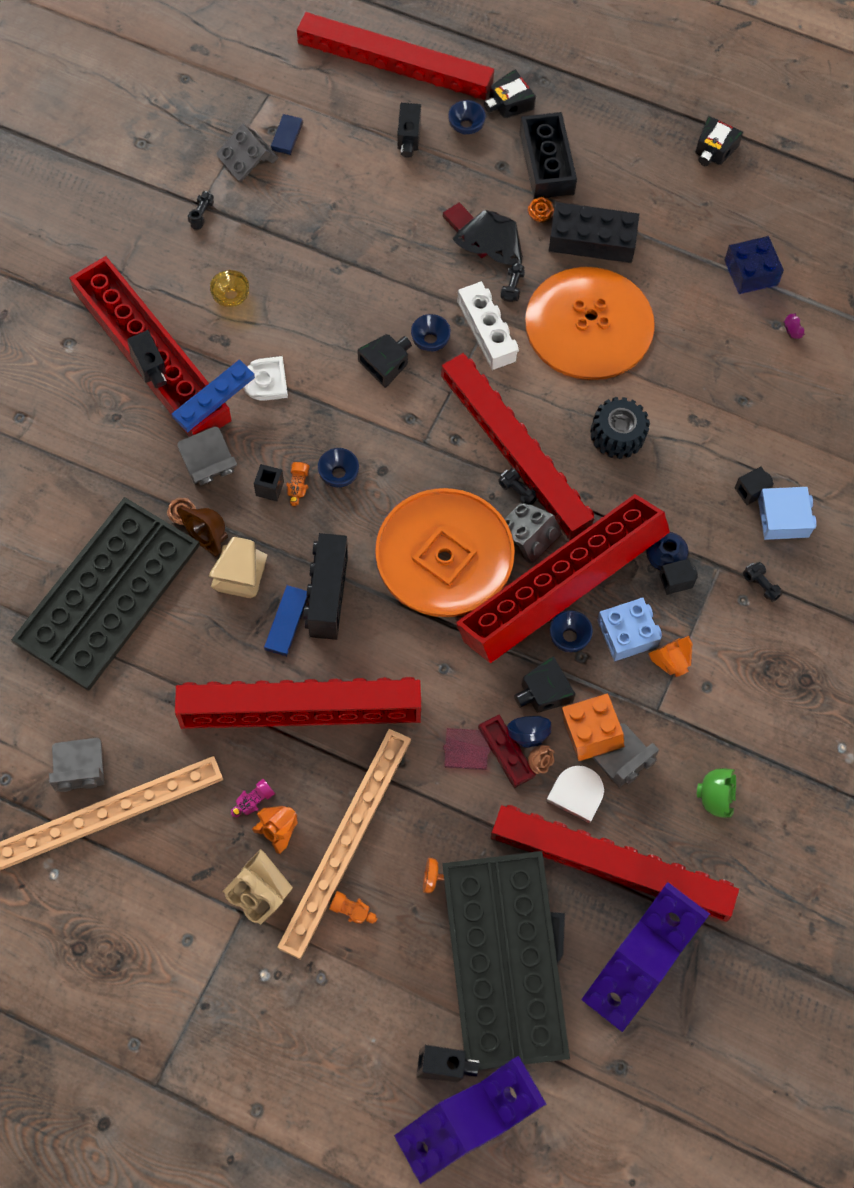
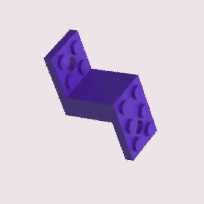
M667 882L581 1000L623 1032L710 913ZM669 913L678 915L680 922L673 921ZM610 993L617 994L621 1001L614 1000Z
M517 1056L481 1082L438 1103L395 1134L394 1137L421 1184L459 1158L499 1137L545 1106L546 1102L520 1057ZM510 1087L515 1091L516 1098L512 1096ZM423 1142L426 1144L428 1152L424 1149Z

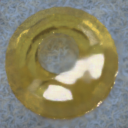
M225 270L213 277L210 283V292L218 304L225 307L237 306L243 303L249 295V281L244 274L238 271ZM235 291L237 296L233 299H228L225 297V293Z

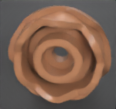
M177 498L170 503L167 515L173 523L184 525L177 512L180 507L196 509L195 505L187 498Z
M539 745L530 752L528 762L534 773H546L548 767L554 763L553 755L555 752L550 746Z

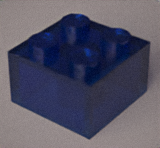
M769 236L729 245L724 259L738 294L779 285L784 272Z

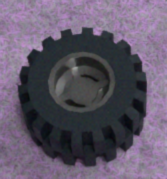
M614 397L612 402L609 399L604 401V404L598 407L590 429L591 440L595 441L594 446L596 448L600 447L602 454L605 452L609 453L608 457L613 458V455H617V459H622L623 455L629 458L632 453H638L645 442L650 425V420L647 419V412L642 411L643 406H637L635 404L636 401H627L625 397H622V400Z

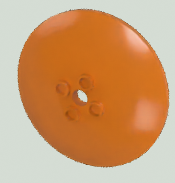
M597 267L571 268L549 277L533 293L528 303L525 317L528 340L542 361L564 375L584 380L608 379L633 368L647 353L653 339L655 324L649 301L633 282L618 273ZM593 314L596 316V319L588 320L585 316Z
M438 488L422 491L406 498L387 515L378 532L375 552L377 568L383 583L402 604L430 616L455 617L470 613L505 587L512 572L515 550L509 526L502 515L491 504L479 496L463 490ZM442 552H447L451 555V558L443 561L438 555Z

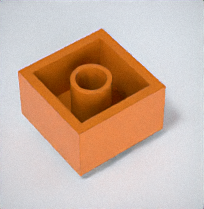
M608 693L562 707L563 720L578 762L625 747L624 734Z

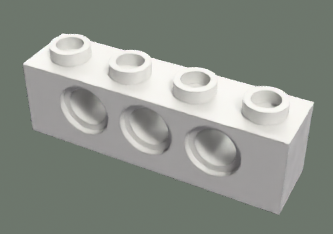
M482 281L459 289L457 302L491 369L494 370L516 362L517 352H519L517 342L511 339L507 323L502 322L500 310L497 305L494 306L490 290L488 288L485 289Z

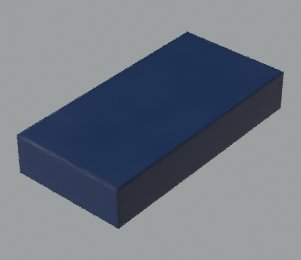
M286 114L282 115L271 143L272 151L291 155L303 124V118Z

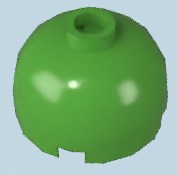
M715 769L704 777L703 783H698L697 798H702V805L708 813L718 817H732L734 808L729 807L730 803L736 799V775L733 774L735 769Z

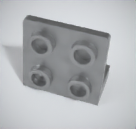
M243 123L216 153L218 158L240 182L245 179L261 160L274 163L278 159V156L258 133Z

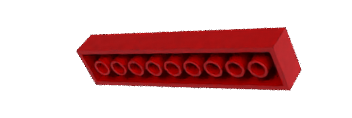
M107 256L69 277L76 296L140 376L141 374L130 356L127 339L146 330L150 332L165 363L166 374L164 377L167 383L160 388H155L152 381L146 384L171 415L209 384ZM223 403L188 433L186 431L185 433L190 437L212 427L220 429L232 421L229 407L226 403Z
M634 494L457 621L456 624L464 643L491 664L670 533L665 512Z
M384 677L378 678L377 681H367L364 678H356L352 681L330 679L328 682L308 679L304 682L296 683L292 680H282L280 683L260 680L254 684H246L243 681H234L231 684L208 682L207 685L185 682L182 685H176L175 715L181 729L421 723L420 680H415L413 677H404L401 680H391Z

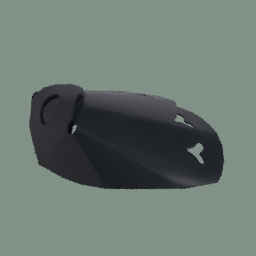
M483 210L457 231L453 237L454 242L458 246L476 254L487 253L493 260L507 265L514 263L522 264V250L517 224L512 218L502 216L493 211ZM464 235L465 241H463L462 238H459V236L461 237ZM475 241H477V243L480 245V247H477L476 245H471V244H473ZM502 250L503 256L497 254L496 251ZM515 254L518 257V259H511V257Z

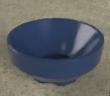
M463 100L452 105L448 113L450 126L456 132L473 134L484 126L486 114L483 107L477 102ZM469 121L472 123V126L465 128L461 123Z
M426 314L420 316L411 327V336L414 344L424 351H438L445 347L450 339V325L439 315ZM427 335H434L437 340L434 343H427L424 338Z
M333 448L326 451L320 457L318 472L321 479L327 485L345 487L351 484L358 476L359 462L351 451L344 448ZM341 468L346 473L342 478H336L332 472L335 469Z
M670 532L646 550L647 559L653 567L661 571L663 565L688 558L687 543L680 535ZM668 541L674 543L676 550L673 552L666 551L663 548V543Z
M568 610L561 612L551 622V640L562 651H581L589 644L592 638L593 628L590 620L578 611ZM565 631L575 632L576 640L572 642L566 641L563 637Z
M541 716L520 717L512 720L507 726L510 738L521 744V747L524 748L541 745L551 734L552 728L551 721Z

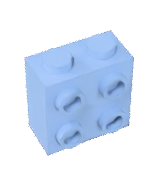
M808 487L762 489L758 497L764 540L809 538L812 531L816 529V517L812 515L813 498L812 495H809Z
M644 598L599 612L597 622L614 661L657 648L662 638L661 629L658 625L654 624L652 609L649 604L646 605Z

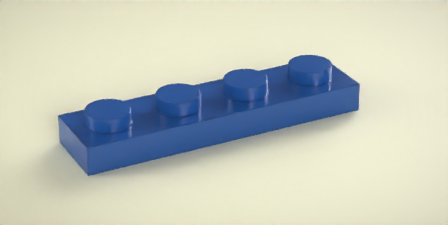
M239 359L172 413V418L188 433L255 378V374Z

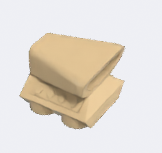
M232 537L228 545H223L220 557L210 571L209 577L213 578L211 587L221 593L246 598L255 597L265 569L267 554L257 550L252 540Z
M260 849L244 865L241 872L228 884L223 892L231 904L240 906L244 910V914L249 920L261 925L282 904L293 887L269 857Z

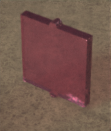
M447 728L446 745L443 746V750H445V767L487 770V756L490 748L481 731Z

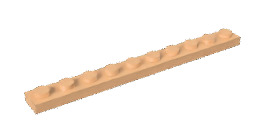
M391 729L388 730L277 947L279 950L299 960L302 959L411 742V738Z
M212 756L1 841L0 870L223 781L215 757Z

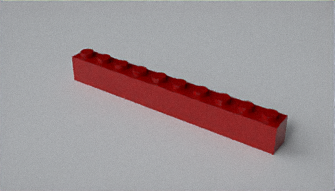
M305 12L297 28L298 44L391 71L398 75H404L438 87L447 88L474 98L486 100L490 87L493 84L494 68Z
M462 353L444 363L441 368L443 380L512 468L519 473L520 478L529 489L533 488L536 491L538 501L547 512L554 515L559 528L567 538L572 540L590 527L594 521L592 509L583 504L579 493L568 485L565 475L556 470L552 459L548 455H544L538 441L529 436L525 425L517 421L513 410L509 406L506 407L502 402L499 392L490 387L487 377L479 373L474 361L471 358L468 359Z
M501 805L490 839L529 853L542 851L543 857L654 897H657L667 882H669L710 913L709 916L725 922L732 917L739 888L733 887L734 884L727 880H713L704 872L696 871L693 873L685 870L686 867L681 864H668L662 862V859L658 856L639 854L638 850L633 847L624 846L622 848L616 846L610 839L600 838L599 840L591 837V834L587 831L568 829L564 823L545 821L541 815L522 813L518 807L507 805L506 807Z

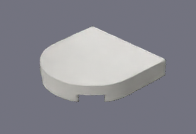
M283 356L257 359L247 366L255 374V378L243 387L248 396L262 401L288 398Z
M573 766L567 768L559 775L546 801L591 823L604 795L603 782L592 769L585 766Z

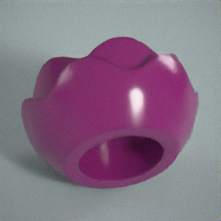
M796 313L789 314L784 320L786 331L790 338L800 339L805 335L804 328L800 325V318L796 316Z

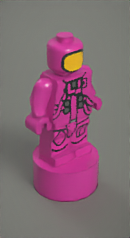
M264 778L256 784L257 787L247 794L244 790L236 799L238 807L235 806L231 809L233 817H238L242 812L245 815H249L254 811H258L257 804L265 798L268 800L275 795Z

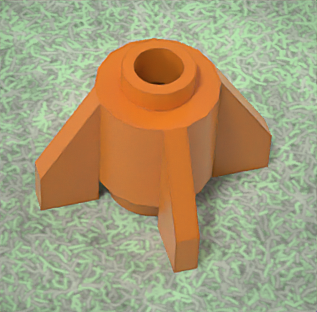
M686 636L682 639L678 638L648 654L652 662L669 675L675 674L676 677H679L689 672L688 667L691 666L693 644L690 637Z
M285 806L263 808L257 813L261 822L255 825L252 830L254 833H263L269 841L273 842L272 845L276 853L280 854L287 848L293 829L298 824L297 814L292 808Z

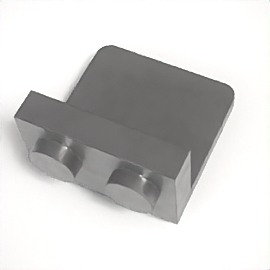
M212 427L179 441L177 444L194 484L200 483L202 486L213 481V476L221 474L222 477L234 472L233 468L237 466L234 456L231 457L218 427Z
M520 503L505 518L511 531L513 542L519 546L525 560L531 564L562 534L553 514L531 504Z
M621 723L620 726L624 734L625 747L592 757L619 788L626 782L628 784L632 783L639 776L638 772L644 767L646 769L650 768L657 761L656 755L659 751L654 743L646 747L624 723Z
M99 738L53 744V773H49V783L55 791L67 792L77 788L90 789L104 785L102 742Z

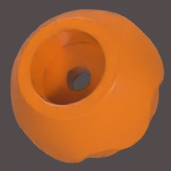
M539 197L531 201L528 206V213L533 220L545 222L553 216L554 207L551 201Z

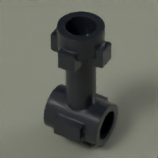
M203 191L201 195H198L197 202H199L197 209L191 210L187 216L191 228L195 230L203 227L205 223L203 214L206 208L214 203V196L208 191Z
M514 263L508 271V275L511 276L509 285L502 286L501 299L508 302L519 300L520 288H517L519 278H524L525 275L524 266Z
M515 469L505 470L498 479L501 487L505 490L512 487L521 496L520 502L532 505L538 498L536 491L533 488L527 490L518 481L520 475Z
M761 562L751 563L746 566L743 571L744 578L748 582L756 580L766 591L764 593L766 599L774 602L783 594L778 584L772 585L763 575L766 573V568Z

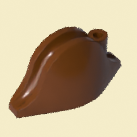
M184 506L180 507L177 512L190 536L199 541L201 547L217 557L221 553V543L228 538L222 517L216 511L209 508L191 509Z

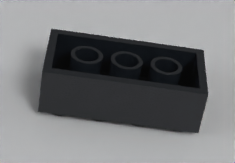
M562 112L521 116L519 133L533 198L575 195L577 176Z
M556 202L548 252L632 263L640 213Z
M319 533L318 541L313 543L312 554L314 555V563L311 562L310 564L311 584L307 586L308 606L304 608L305 629L309 630V637L337 640L348 561L347 536Z

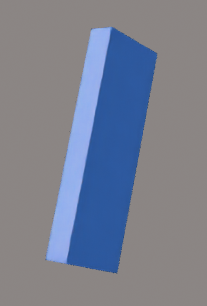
M286 586L264 646L266 651L287 657L308 599L306 590Z

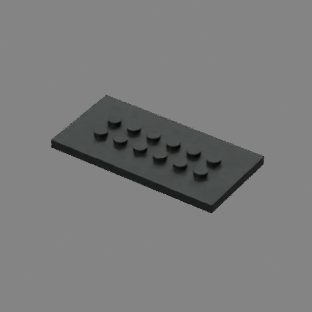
M124 497L13 636L11 641L89 691L199 548V541Z
M542 851L442 863L464 1051H466L465 1059L479 1061L478 1070L500 1068L517 1056L520 1057L524 1065L570 1059Z

